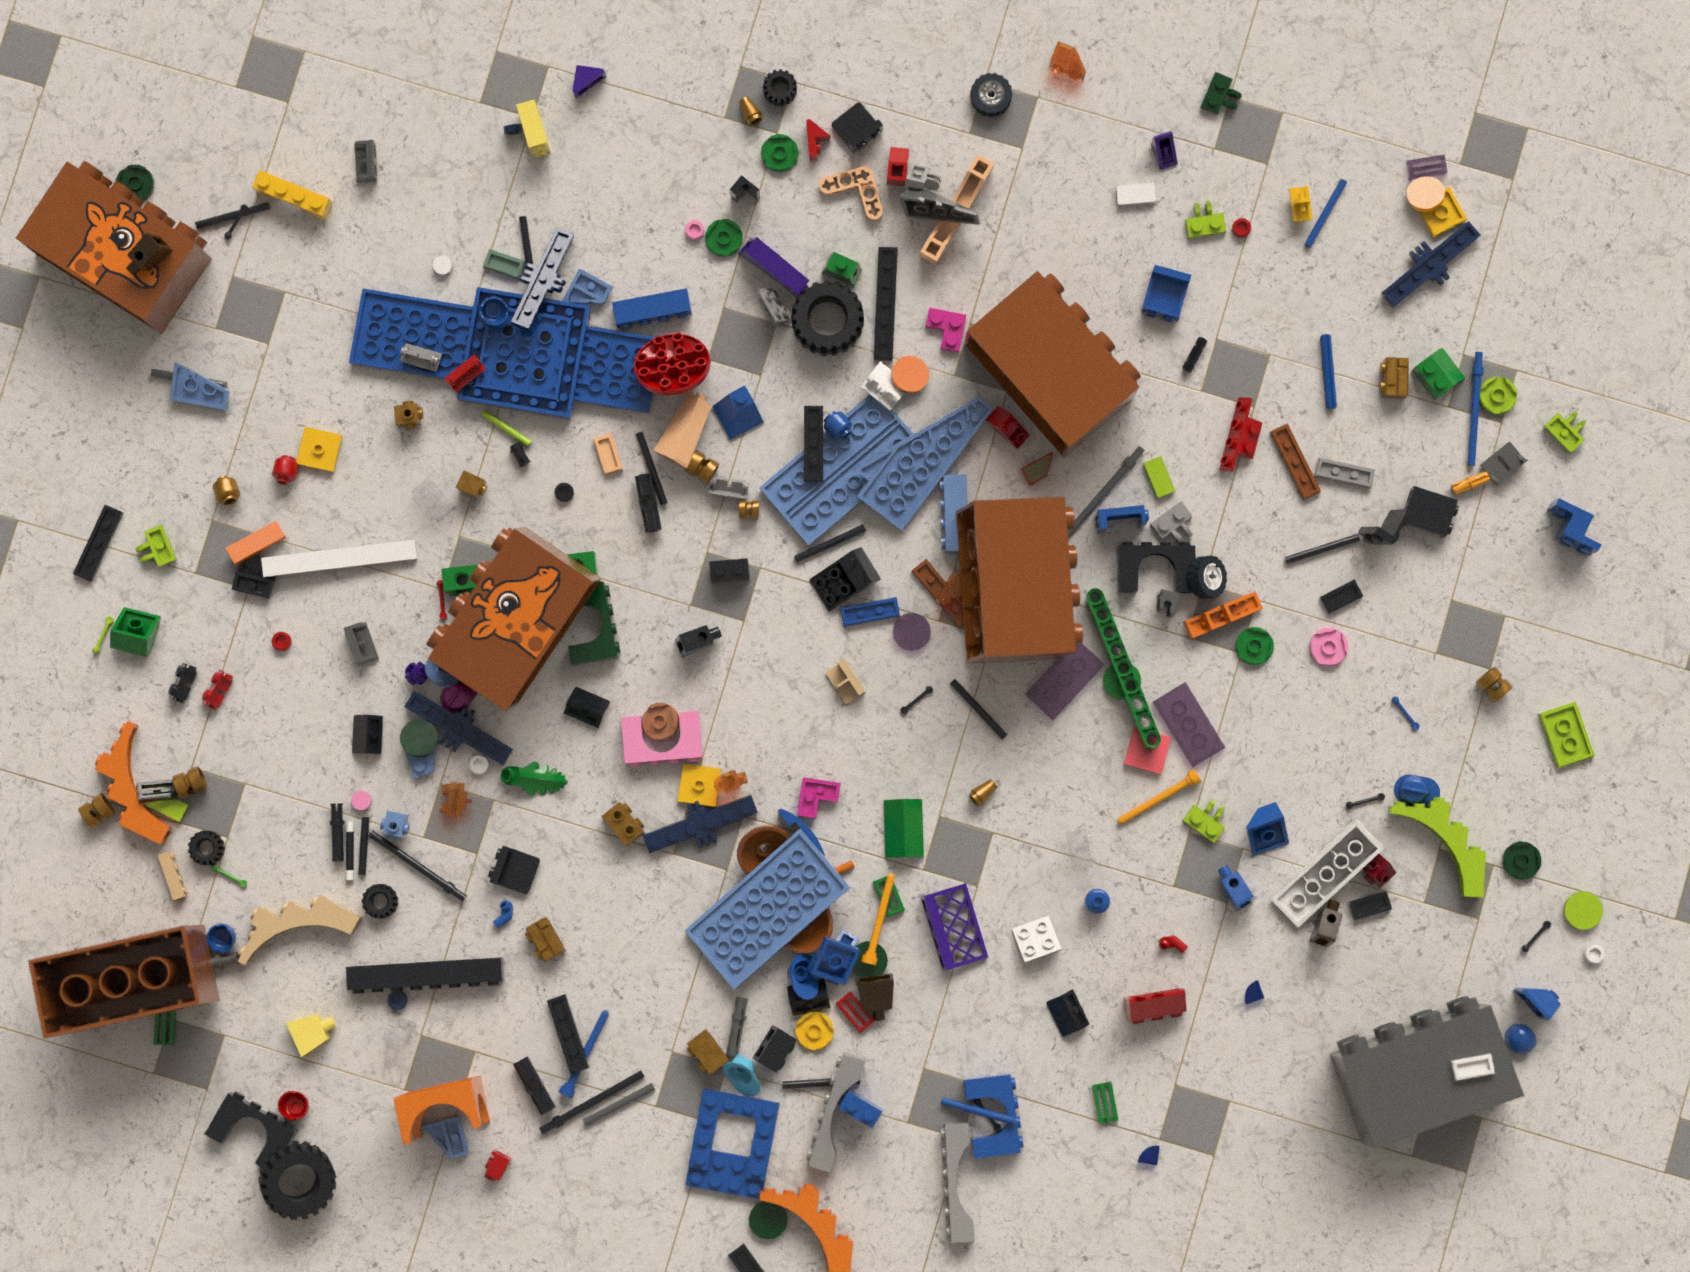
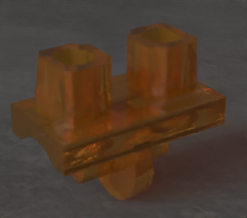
M733 770L722 774L714 780V787L718 792H725V794L740 789L739 786L748 783L746 773L736 774V771Z
M450 782V784L442 785V794L449 795L448 803L442 802L440 804L441 813L447 814L448 817L461 818V811L465 810L466 803H472V799H467V791H464L465 783Z

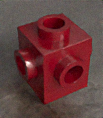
M1380 854L1362 868L1365 873L1364 879L1370 885L1375 884L1379 888L1397 873L1390 862Z

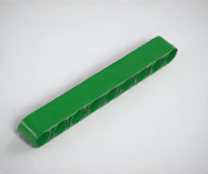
M1093 588L1086 595V605L1141 743L1145 749L1154 750L1161 743V736L1105 596L1100 589ZM1090 595H1098L1100 601L1092 602ZM1104 612L1107 618L1100 620L1097 617V613ZM1104 630H1112L1114 636L1107 638L1104 635ZM1118 647L1121 654L1118 656L1113 655L1111 648ZM1125 665L1128 668V672L1120 673L1118 666ZM1128 682L1133 683L1135 690H1126L1125 684ZM1134 700L1140 701L1142 708L1135 709L1132 706V702ZM1146 718L1149 721V726L1142 727L1139 720ZM1148 736L1155 737V745L1147 743L1146 739Z

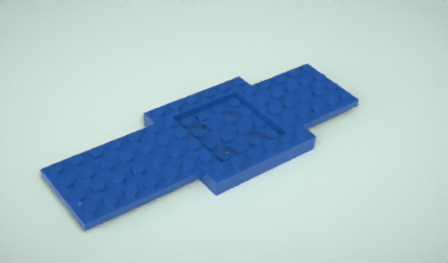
M477 287L474 307L362 288L349 363L445 379L447 375L471 356L475 355L486 370L458 391V401L571 420L574 401L650 413L653 393L646 390L638 382L634 370V361L640 349L653 340L654 337L588 326L591 311L589 305L545 298L528 332L511 325V320L524 296L523 294ZM486 298H501L507 304L508 319L502 325L493 327L485 324L481 319L479 308ZM507 326H511L514 329L513 334L510 336L503 334V330ZM545 332L551 334V339L548 342L541 341V335ZM405 343L442 353L437 372L400 362L402 356L400 352ZM498 364H506L507 370L504 373H498L496 370ZM541 369L544 371L545 374L542 379L534 378L536 370Z

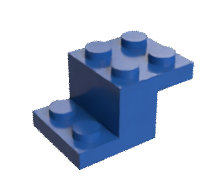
M1560 498L1550 503L1547 510L1552 512L1551 515L1559 519L1564 518L1555 537L1559 544L1567 548L1571 546L1577 549L1576 552L1583 556L1598 552L1602 544L1584 536L1594 515Z

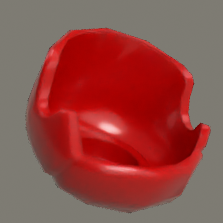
M297 1091L285 1092L280 1096L277 1103L279 1113L290 1121L301 1120V1118L306 1116L309 1109L308 1099L301 1092Z

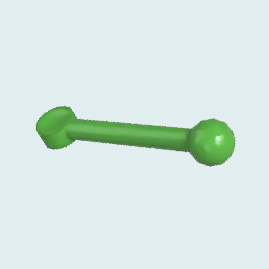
M216 864L211 866L213 872L217 871L239 883L240 887L247 886L246 880H240L219 869Z

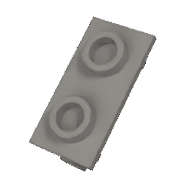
M405 343L400 352L402 355L400 362L437 372L442 353Z
M711 477L709 495L746 500L749 483L732 479L731 484H728V478Z

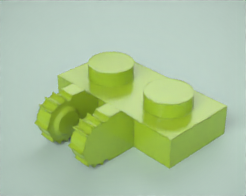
M1208 200L1205 201L1207 216H1201L1199 203H1194L1195 218L1185 220L1188 239L1226 233L1223 213L1212 214L1211 202Z
M1576 411L1566 420L1557 413L1543 426L1569 454L1585 440L1578 431L1587 422L1582 420L1575 428L1569 424L1577 417L1578 413Z
M162 524L144 531L148 542L135 548L136 552H143L151 548L152 553L140 558L141 563L155 558L158 567H162L177 561L175 552Z
M1213 799L1203 811L1193 805L1182 821L1212 843H1215L1225 829L1223 825L1217 822L1225 808L1221 806L1216 811L1214 817H1210L1207 813L1215 805L1216 801Z

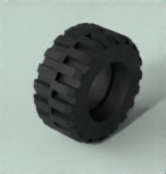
M823 280V283L820 284L818 282L812 283L811 287L807 286L803 289V293L797 296L796 302L793 304L791 315L792 328L797 340L801 342L805 349L808 348L811 353H820L821 356H826V354L835 356L839 352L844 353L848 351L850 346H854L862 333L864 312L861 301L858 300L855 292L850 291V288L846 285H840V282L834 281V283H829V280ZM833 302L844 310L846 320L839 332L833 335H822L812 328L810 313L820 303Z
M292 1141L291 1145H287V1143L281 1144L282 1148L279 1150L273 1149L271 1151L272 1155L270 1157L266 1156L264 1166L260 1167L258 1182L265 1203L274 1213H279L280 1217L286 1218L288 1216L291 1220H297V1217H302L303 1220L308 1219L309 1214L313 1213L314 1216L319 1214L318 1209L321 1207L325 1209L328 1205L327 1200H332L334 1196L332 1191L336 1189V1173L328 1156L318 1146H311L306 1141L303 1144H299L298 1141ZM299 1164L310 1166L315 1172L316 1179L309 1191L299 1196H289L281 1191L279 1180L285 1170Z

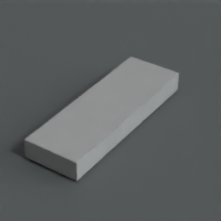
M1318 458L1314 477L1371 489L1375 469Z

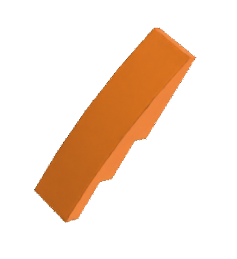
M1255 591L1185 620L1182 623L1189 639H1193L1262 610L1263 607Z

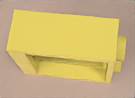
M535 100L516 104L532 157L540 158L546 156L551 151Z

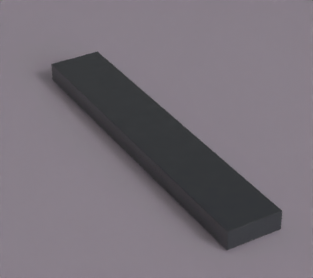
M879 247L874 360L893 361L898 247Z

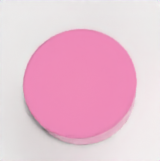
M696 220L690 221L685 228L686 235L691 240L701 239L705 232L703 224Z
M365 791L354 793L351 799L353 807L357 810L368 809L372 802L371 796Z

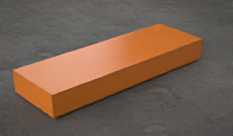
M274 521L225 549L236 566L286 537L277 521Z

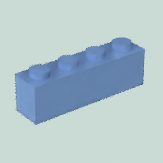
M967 474L943 475V480H940V492H944V499H940L941 511H944L945 518H941V530H945V537H941L942 549H946V553H959L956 511L967 505Z

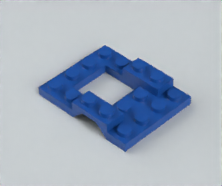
M703 1088L685 1185L758 1199L759 1191L764 1190L780 1103ZM719 1112L757 1119L750 1157L712 1150Z

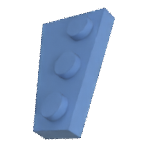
M174 362L170 400L223 410L228 409L230 390L180 363Z

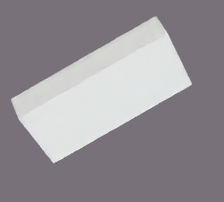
M1154 183L1116 186L1118 206L1156 202Z
M1491 1054L1451 1061L1455 1081L1495 1074Z

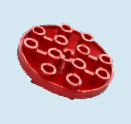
M680 332L654 337L653 340L640 349L634 361L635 375L641 386L652 393L666 396L683 394L696 388L705 380L711 367V359L706 346L700 340Z

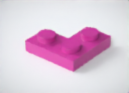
M929 307L926 327L944 331L940 349L959 353L966 315Z
M803 777L797 816L816 818L819 800L838 802L841 783Z

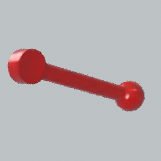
M438 580L436 585L439 587L441 607L439 617L445 620L447 619V614L444 608L443 581Z

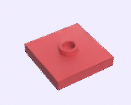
M1134 727L1124 764L1161 774L1171 737L1160 734L1161 743L1154 750H1147L1143 747L1137 730ZM1147 737L1146 740L1148 744H1156L1155 737Z

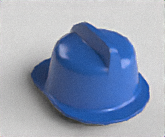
M1404 775L1396 781L1394 794L1400 802L1406 803V805L1413 806V803L1425 804V808H1427V801H1433V797H1440V788L1433 779L1428 777Z
M799 954L789 966L787 976L790 983H792L795 993L801 999L810 1000L818 993V979L812 977L807 969L812 957L807 954Z

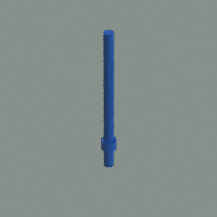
M1475 352L1474 367H1472V375L1474 377L1468 466H1475L1481 376L1484 373V367H1482L1483 352Z

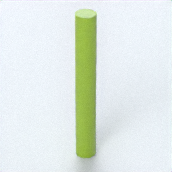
M485 409L482 412V417L526 447L531 445V440Z

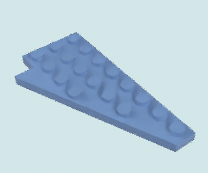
M976 397L855 467L854 471L867 480L856 496L902 531L994 408L980 397Z

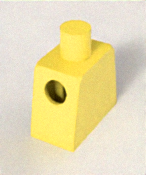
M320 1014L286 1023L301 1057L308 1055L330 1039L328 1030L337 1027L332 1016L322 1020Z

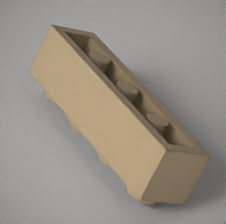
M167 851L157 855L173 901L187 897V889L183 886V878L178 872L180 871L179 866L175 863V854L172 851Z

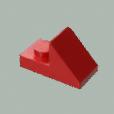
M806 119L810 161H816L817 155L821 154L820 143L816 142L830 141L831 138L827 132L812 120Z

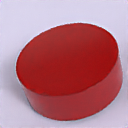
M1245 218L1237 219L1232 225V233L1238 238L1247 237L1251 231V223Z
M277 632L272 637V645L276 650L286 651L291 647L292 639L289 634Z

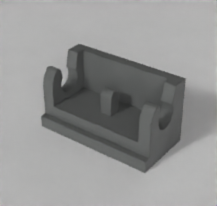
M374 140L355 141L356 182L378 181L376 144Z
M1161 589L1157 593L1156 610L1159 612L1160 608L1168 607L1166 617H1173L1176 613L1180 593Z
M359 622L343 628L357 665H362L379 658L366 622Z

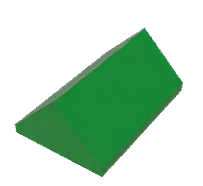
M922 799L884 800L885 858L924 857Z

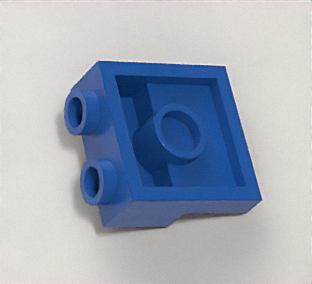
M824 936L818 952L814 951L807 969L811 973L810 975L816 979L825 978L834 985H838V983L846 985L861 950L858 947Z

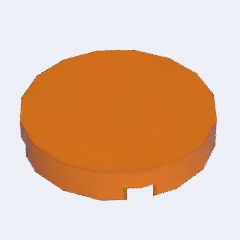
M905 356L895 362L891 372V379L898 390L913 394L921 391L926 386L929 380V371L927 365L921 359L915 356Z

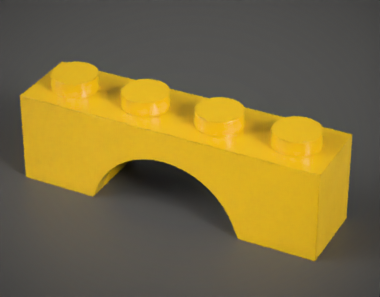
M259 170L252 185L255 192L292 204L308 214L325 221L333 205L332 201L325 196Z

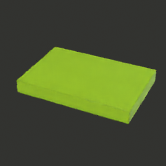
M1576 701L1538 714L1557 768L1595 756Z

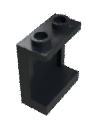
M1413 486L1410 489L1404 508L1409 511L1408 521L1404 526L1410 525L1445 538L1447 534H1451L1453 529L1451 521L1453 516L1456 517L1458 513V500Z

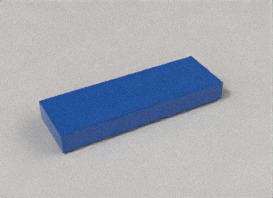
M897 597L840 607L844 627L900 616Z

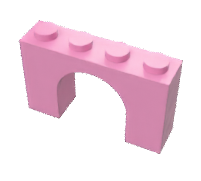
M699 711L679 712L680 739L677 745L667 752H655L648 748L643 737L641 716L621 717L625 764H629L630 767H641V763L649 762V766L660 765V761H668V764H678L679 760L687 759V763L699 762L698 758H703Z

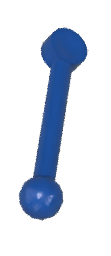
M1394 696L1392 703L1396 704L1412 724L1413 730L1419 729V723L1414 722L1400 704L1399 698Z

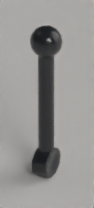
M246 204L241 205V211L229 231L224 234L226 239H231L232 232L243 213L248 210Z
M927 686L926 690L906 707H901L900 712L906 714L908 709L928 693H932L933 688Z
M1379 793L1375 797L1364 800L1349 801L1346 803V807L1352 809L1353 806L1367 802L1382 801L1385 799V795Z
M1544 921L1543 927L1526 945L1522 946L1523 952H1528L1529 947L1542 932L1551 927L1550 921Z
M980 1098L973 1100L975 1105L985 1109L981 1104ZM988 1118L994 1125V1130L1000 1131L1001 1125L996 1123L994 1119Z

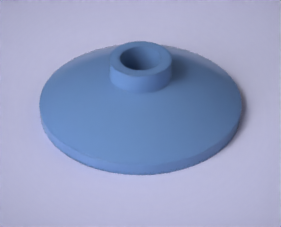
M429 659L427 660L425 673L431 682L441 687H451L460 682L453 675Z

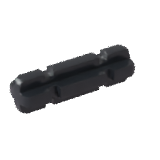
M1198 337L1196 345L1193 346L1187 361H1185L1182 367L1184 371L1190 373L1193 370L1194 364H1196L1203 351L1202 348H1205L1207 340L1203 337Z

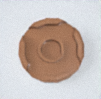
M667 703L650 705L642 717L644 732L650 738L657 741H665L672 738L679 727L677 711Z

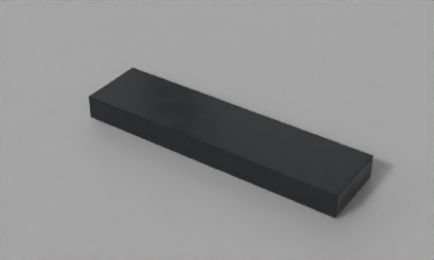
M804 406V482H823V406Z
M104 505L73 572L74 575L92 582L123 512Z
M564 994L547 1000L570 1074L589 1069L590 1066L567 995Z

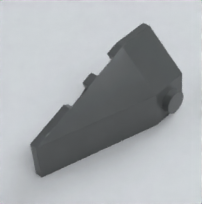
M907 188L900 195V201L906 217L980 225V219L976 211L926 189L914 190Z

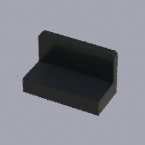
M742 175L729 189L731 199L736 203L745 192H748L756 200L760 199L759 189Z
M575 687L567 700L564 714L599 729L610 701Z
M354 715L352 753L381 754L383 716Z
M825 979L818 980V993L810 1000L801 999L793 990L792 985L787 986L793 1016L831 1008Z
M1073 989L1046 1002L1063 1037L1090 1025Z

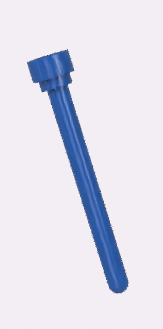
M606 1010L601 1012L584 1047L587 1059L609 1016ZM581 1071L571 1074L568 1082L561 1085L559 1093L572 1099L576 1092L574 1091L576 1088L574 1085Z

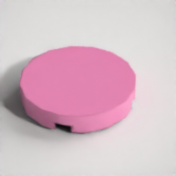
M1324 628L1316 632L1311 638L1309 644L1310 653L1318 664L1334 666L1340 663L1347 655L1348 642L1340 631L1334 628Z

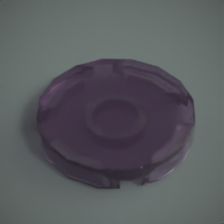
M917 613L902 615L897 619L893 628L895 642L902 649L908 651H916L923 648L931 635L930 624L926 618Z

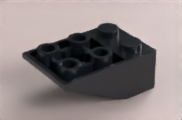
M860 547L850 551L809 580L830 612L880 581L881 578L863 548Z

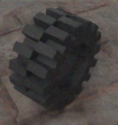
M779 69V71L773 70V73H768V77L764 79L763 92L765 98L771 104L774 103L775 106H778V104L784 106L785 103L788 105L791 100L795 99L797 94L796 79L787 70L785 72L783 69ZM778 81H783L787 84V91L783 94H777L773 91V85Z
M203 830L195 833V836L191 837V841L188 843L189 849L187 850L190 853V858L199 865L216 864L215 862H219L221 856L224 855L223 850H225L223 846L224 840L221 839V836L213 831ZM205 840L213 844V851L207 856L201 854L199 850L200 844Z
M374 884L363 893L361 903H363L362 907L367 915H370L372 918L383 919L391 916L396 911L398 896H396V891L386 884ZM377 894H383L387 898V905L382 909H378L373 905V898Z

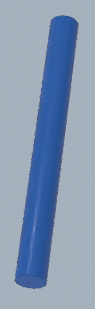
M1340 179L1308 236L1304 244L1308 248L1312 247L1347 184L1345 180Z
M943 1097L941 1100V1105L1015 1125L1017 1121L1016 1117Z

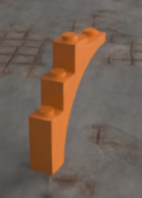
M127 721L120 728L119 734L121 735L118 741H114L110 751L112 753L103 752L96 759L95 770L115 779L107 789V798L127 807L119 816V820H121L119 825L160 845H165L173 827L161 821L145 806V803H139L138 801L139 797L137 796L131 770V751L133 739L139 725Z
M804 1183L803 1187L798 1186L797 1194H795L794 1190L786 1189L783 1190V1193L775 1192L776 1189L764 1188V1191H759L758 1199L760 1201L775 1203L791 1210L811 1227L823 1249L827 1272H850L853 1240L849 1239V1235L837 1234V1237H834L836 1215L829 1209H820V1212H817L820 1190L815 1188L814 1184Z

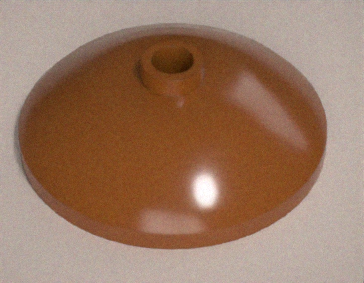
M763 825L750 830L743 836L737 848V860L741 869L748 875L790 838L789 834L785 830L773 825Z
M826 909L809 927H806L792 939L786 947L799 953H810L818 950L824 936L830 938L833 931V917L830 909Z

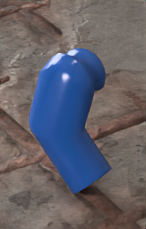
M507 900L500 903L501 916L493 921L498 929L513 917V905Z

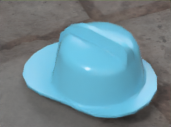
M738 1054L731 1062L723 1066V1072L739 1092L747 1096H755L759 1093L760 1084L755 1077V1065L751 1060L745 1058L742 1054Z

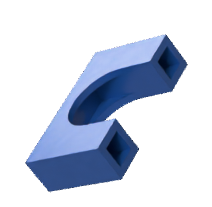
M1010 1073L964 1079L967 1100L986 1097L995 1098L1004 1104L1007 1115L1016 1117L1015 1109H1019L1018 1099L1013 1096L1016 1082L1015 1077L1011 1078ZM1020 1116L1016 1117L1015 1125L1006 1123L1002 1130L996 1134L971 1137L974 1159L1021 1153L1020 1148H1024L1023 1137L1018 1135V1128H1021Z

